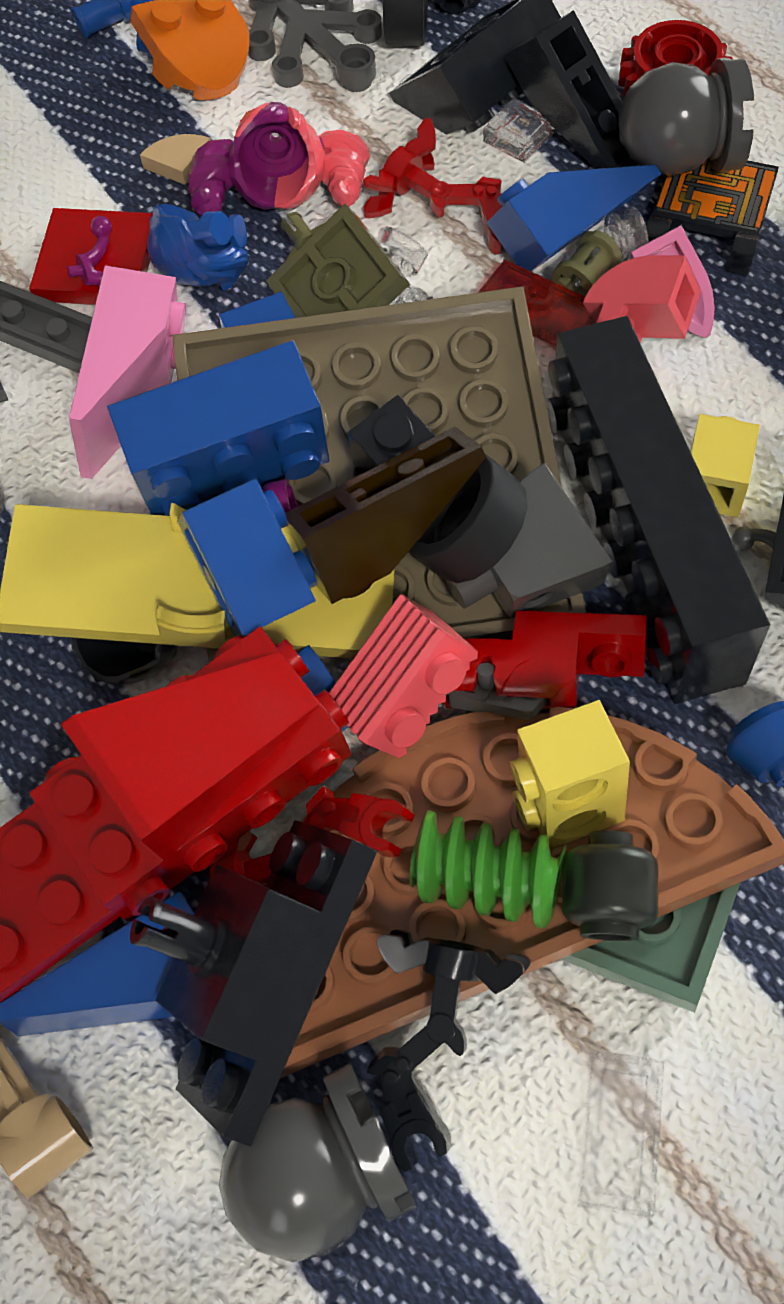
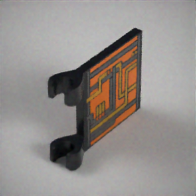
M708 158L694 171L673 177L665 175L653 213L647 222L644 245L668 233L672 227L677 228L679 226H682L685 230L733 239L734 244L727 271L746 276L749 275L779 166L747 160L745 167L741 170L716 173L711 168Z

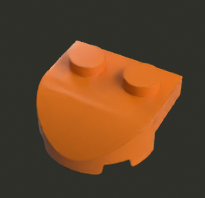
M153 0L131 6L130 22L154 58L153 76L165 88L170 90L173 84L192 90L193 96L197 100H212L224 97L238 87L240 77L245 70L247 62L249 31L246 22L231 0Z

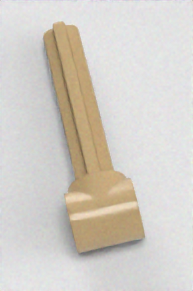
M0 1035V1164L19 1191L27 1198H31L92 1151L93 1146L75 1116L57 1095H38Z

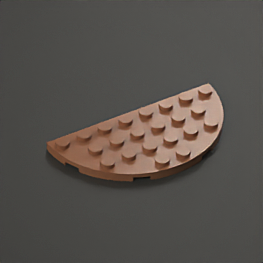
M550 708V712H539L531 720L485 711L454 716L426 726V730L420 740L411 747L406 748L407 755L397 758L378 750L352 768L354 775L334 791V798H350L351 793L383 799L389 798L407 807L415 816L412 822H406L399 818L391 819L383 827V839L401 848L399 857L389 858L379 853L376 854L280 1078L430 1015L435 975L423 971V965L397 974L385 961L377 946L376 941L378 937L383 934H390L394 929L410 932L413 943L425 937L462 942L492 950L502 961L510 953L526 955L531 959V965L522 975L604 941L581 937L580 926L571 923L565 918L562 912V882L554 916L548 926L543 929L535 927L531 904L527 906L518 922H511L505 918L502 898H500L492 913L484 916L477 913L473 893L462 909H453L447 903L445 888L434 903L422 902L418 895L417 883L412 888L410 885V866L413 848L419 827L427 811L436 812L438 833L445 834L453 819L457 816L462 817L464 820L466 839L473 840L482 823L486 822L491 823L494 845L501 846L511 828L519 829L522 851H530L540 832L538 828L530 831L525 829L513 799L512 792L518 790L512 774L510 761L519 758L517 730L573 710L572 708ZM607 715L630 760L625 821L600 831L630 833L633 835V846L648 850L657 859L659 866L657 918L784 864L783 837L772 821L737 784L731 787L718 774L697 761V753L654 730L628 720ZM307 814L305 815V817L302 819L301 822H304V820H305L306 817H307ZM336 830L330 831L332 833L344 836ZM589 835L550 849L551 857L558 858L565 845H567V854L577 846L589 844ZM481 980L461 981L459 1002L487 991L489 988Z

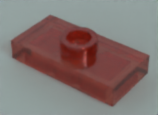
M505 259L478 292L524 287L533 336L555 347L557 346L558 333L594 323L583 304L585 296Z

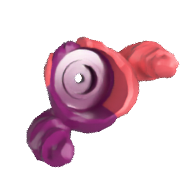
M266 102L245 113L236 130L234 141L231 139L210 140L197 149L192 157V166L189 171L188 192L191 194V205L200 217L207 211H222L225 194L234 186L240 195L254 207L264 210L273 208L292 209L307 201L322 181L328 186L333 200L340 207L343 204L350 207L360 197L362 181L370 158V150L358 135L344 130L325 131L318 136L315 129L307 123L304 116L298 110L287 107L286 104L280 102ZM272 133H278L279 136L274 137Z

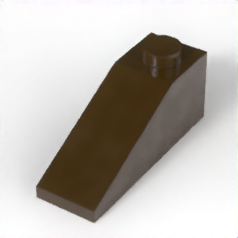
M453 427L285 513L288 528L298 550H301L308 559L317 580V587L331 604L343 598L359 596L366 592L372 583L391 574L486 459L480 444L457 427Z

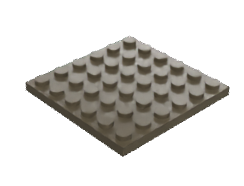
M524 287L172 335L177 381L294 340L321 405L330 462L320 465L316 472L305 478L289 480L294 491L297 506L361 475L352 464L348 431L396 395H399L435 436L453 427H457L480 444L485 454L516 477L518 481H521L538 466L546 463L562 487ZM409 552L395 567L392 605L399 595L403 594L433 611L463 639H507L513 637L515 617L510 618L505 613L493 593L463 609L452 595L446 580L413 558ZM583 593L534 611L586 613ZM207 648L208 663L214 660L219 648ZM318 656L324 665L353 660V658Z

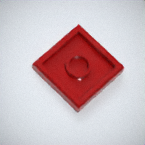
M53 208L30 283V292L55 303L96 305L100 286L85 285L81 276L69 277L67 266L77 265L76 255L86 253L95 246L98 238L91 231L90 225L92 220L98 216L108 218L111 222L112 230L109 234L107 250L94 269L104 272L105 266L148 272L151 259L147 250L150 217L153 216V213Z

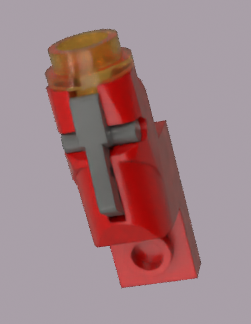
M516 611L512 640L497 638L464 639L478 651V658L470 662V669L466 671L465 678L460 686L446 694V702L439 705H445L448 709H461L472 712L485 711L526 720L533 719L541 710H550V708L556 707L575 709L577 708L580 674L602 675L605 677H644L647 615Z

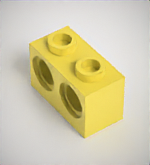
M600 700L517 730L519 758L510 761V766L518 790L513 791L512 794L520 819L527 831L538 828L540 834L547 835L549 848L552 849L587 836L591 832L600 831L625 821L630 760Z

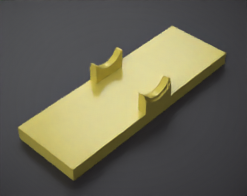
M171 503L170 516L15 504L0 589V632L220 648L228 640L234 638L227 624L226 613L221 611L177 522L181 513L186 511V509ZM288 526L282 528L281 530L292 552L298 551ZM394 570L391 574L372 583L371 587L361 595L353 598H343L334 604H331L321 590L315 586L311 588L316 599L315 602L262 627V629L275 645L286 639L297 653L310 645L317 656L354 659L392 606Z

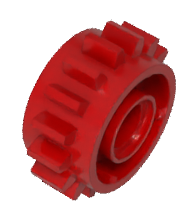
M687 20L662 21L646 28L639 36L634 35L631 39V47L623 48L618 86L624 87L623 98H625L629 88L646 71L670 62L695 65L708 75L712 63L718 58H730L733 60V57L725 56L727 50L726 43H721L719 37L709 28Z

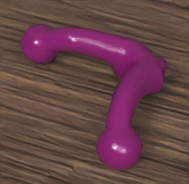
M105 216L95 217L91 222V231L98 238L95 246L86 253L76 255L77 265L67 266L68 276H81L85 285L100 286L103 272L94 269V267L100 262L107 250L109 234L112 230L111 222Z

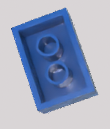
M294 340L107 406L131 475L151 515L170 516L171 503H175L181 508L188 510L255 478L260 487L284 478L288 480L302 479L316 472L320 465L330 462L321 405Z

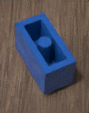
M256 478L181 513L177 522L221 611L226 613L227 624L234 637L238 635L244 637L258 627H264L316 601L311 591V588L317 586L314 571L301 550L292 552L281 530L288 526L282 505L272 490L263 493Z

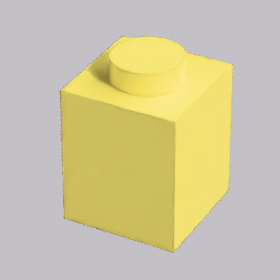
M699 413L690 452L719 514L739 518L750 482L760 424L743 422L728 416L716 417Z

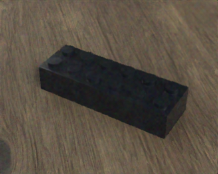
M628 316L558 333L556 358L549 361L548 364L549 378L553 389L552 397L545 400L550 427L554 433L560 431L566 443L564 446V456L569 474L572 479L580 478L586 491L584 493V506L588 520L593 528L601 527L606 539L604 550L612 560L609 571L614 578H622L628 592L625 597L627 614L647 615L646 638L650 645L647 657L655 682L658 685L666 684L674 705L746 685L771 624Z

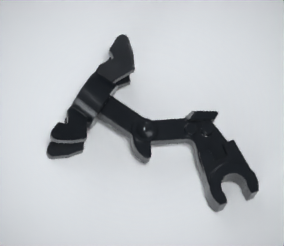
M394 929L390 934H383L378 937L376 942L383 958L397 974L423 965V971L435 975L430 1017L427 1025L401 1048L384 1047L370 1062L367 1074L377 1075L380 1072L384 1104L379 1110L392 1148L393 1158L404 1172L411 1170L417 1163L415 1152L410 1143L411 1135L420 1133L429 1137L439 1157L447 1154L452 1147L449 1129L440 1118L423 1087L416 1080L414 1071L420 1063L443 1043H446L458 1056L465 1053L467 1038L463 1027L456 1019L461 981L481 980L494 994H497L510 987L530 967L531 959L528 956L510 953L502 961L492 950L462 942L425 937L413 943L411 933L400 929Z

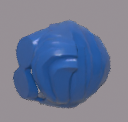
M157 204L153 207V216L150 217L147 250L154 268L162 275L176 277V283L205 287L218 283L223 291L232 288L233 283L236 282L246 268L250 256L248 250L244 248L247 242V231L243 217L240 214H231L228 219L226 214L221 211H207L199 218L194 212L170 204Z

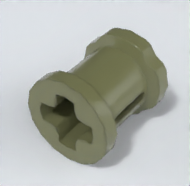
M599 230L585 231L576 242V252L569 260L560 262L552 272V281L559 294L574 304L584 305L585 296L593 284L608 270L622 263L623 255L616 241L608 234ZM598 248L599 252L593 257L594 249ZM579 278H580V279H581L580 286L577 287V286L575 285V283H576V282L579 280Z

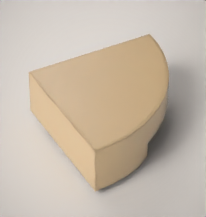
M181 134L161 139L147 147L140 154L143 168L186 185L189 182V171L192 166L193 155L199 147L211 139L196 134Z

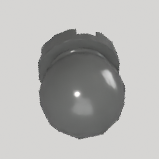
M718 58L712 63L708 75L695 65L670 62L646 71L629 88L619 108L620 141L630 159L639 166L656 165L662 175L671 177L694 171L708 158L711 168L716 173H727L731 170L743 169L750 155L754 129L743 130V101H754L752 77L746 60Z
M351 1063L323 1076L329 1095H325L322 1098V1103L292 1098L268 1105L251 1147L232 1140L223 1155L218 1186L225 1215L242 1238L258 1252L290 1262L327 1255L355 1233L367 1206L375 1209L379 1205L388 1222L417 1208L406 1181L401 1176L390 1153V1146L367 1096L357 1080Z

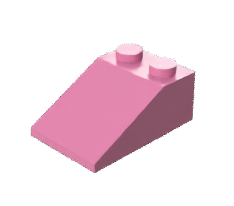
M105 266L69 415L79 472L82 478L93 479L121 447L107 406L172 382L174 369H176L172 335L183 334L186 321V303L177 302L176 277Z

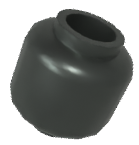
M595 831L589 833V844L577 846L564 856L562 881L563 915L571 923L580 926V936L583 938L605 941H632L639 939V929L653 924L658 916L659 866L657 859L648 850L633 846V835L621 831Z

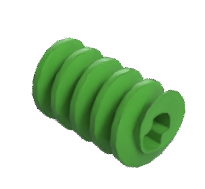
M427 811L419 827L413 848L410 866V885L412 888L417 883L418 895L421 901L426 903H434L445 888L447 903L453 909H462L473 893L477 913L484 916L490 915L500 898H502L505 918L511 922H518L527 906L531 904L535 927L543 929L548 926L556 910L567 845L564 846L558 858L551 857L547 835L540 834L529 852L522 851L519 829L511 828L501 846L494 845L491 823L486 822L482 823L474 839L469 840L465 836L464 820L462 817L457 816L453 819L447 832L441 834L438 833L436 812Z

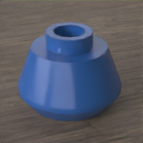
M784 701L764 706L741 720L730 731L726 749L728 758L758 782L767 783L774 781L777 787L784 786Z

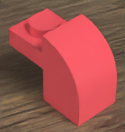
M685 255L641 256L624 261L604 273L590 288L583 304L595 324L628 316L640 343L642 338L685 339L701 290Z

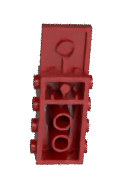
M260 626L249 635L244 637L238 635L228 640L216 652L214 660L192 676H180L163 688L72 715L61 723V726L81 755L64 759L54 765L46 773L44 782L29 792L35 803L0 827V1003L19 992L118 917L129 921L134 916L141 915L137 911L149 896L159 898L162 902L173 887L192 873L204 870L214 864L226 853L231 844L250 830L262 827L272 821L282 812L289 801L309 786H315L327 780L341 767L343 761L352 755L341 731L344 726L349 724L347 717L325 689L316 696L310 691L301 679L309 673V670L299 654L286 639L275 645Z

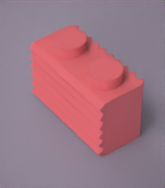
M400 594L329 694L349 721L347 726L351 728L350 731L356 734L359 740L400 758L407 755L406 748L417 743L423 736L426 724L430 723V715L437 713L438 705L446 702V694L457 689L463 682L466 671L470 669V662L478 658V651L433 611Z

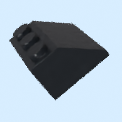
M511 0L483 16L388 94L393 102L420 119L431 118L434 127L446 135L463 127H466L468 132L472 133L495 116L491 108L499 101L502 105H505L524 92L504 55L540 29L561 18L552 0Z

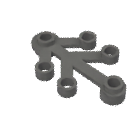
M249 0L250 4L257 9L253 27L249 30L248 56L252 60L266 61L275 55L276 47L272 29L277 14L279 13L288 22L280 55L272 62L276 84L284 88H291L303 81L301 54L306 38L336 66L337 78L345 89L351 92H362L371 86L372 81L376 77L375 53L369 46L364 44L374 43L382 36L381 16L378 12L370 9L353 12V0ZM300 4L325 5V10L304 9ZM328 30L353 31L355 40L364 44L357 43L345 46Z

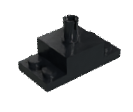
M294 820L290 831L284 833L273 848L269 861L271 874L266 885L216 864L194 915L163 903L159 898L149 896L137 912L149 917L150 921L165 927L160 930L134 919L130 930L131 944L139 947L144 946L174 958L155 1001L198 1037L192 1039L182 1053L177 1073L179 1081L175 1089L224 1138L250 1147L378 852L353 839Z

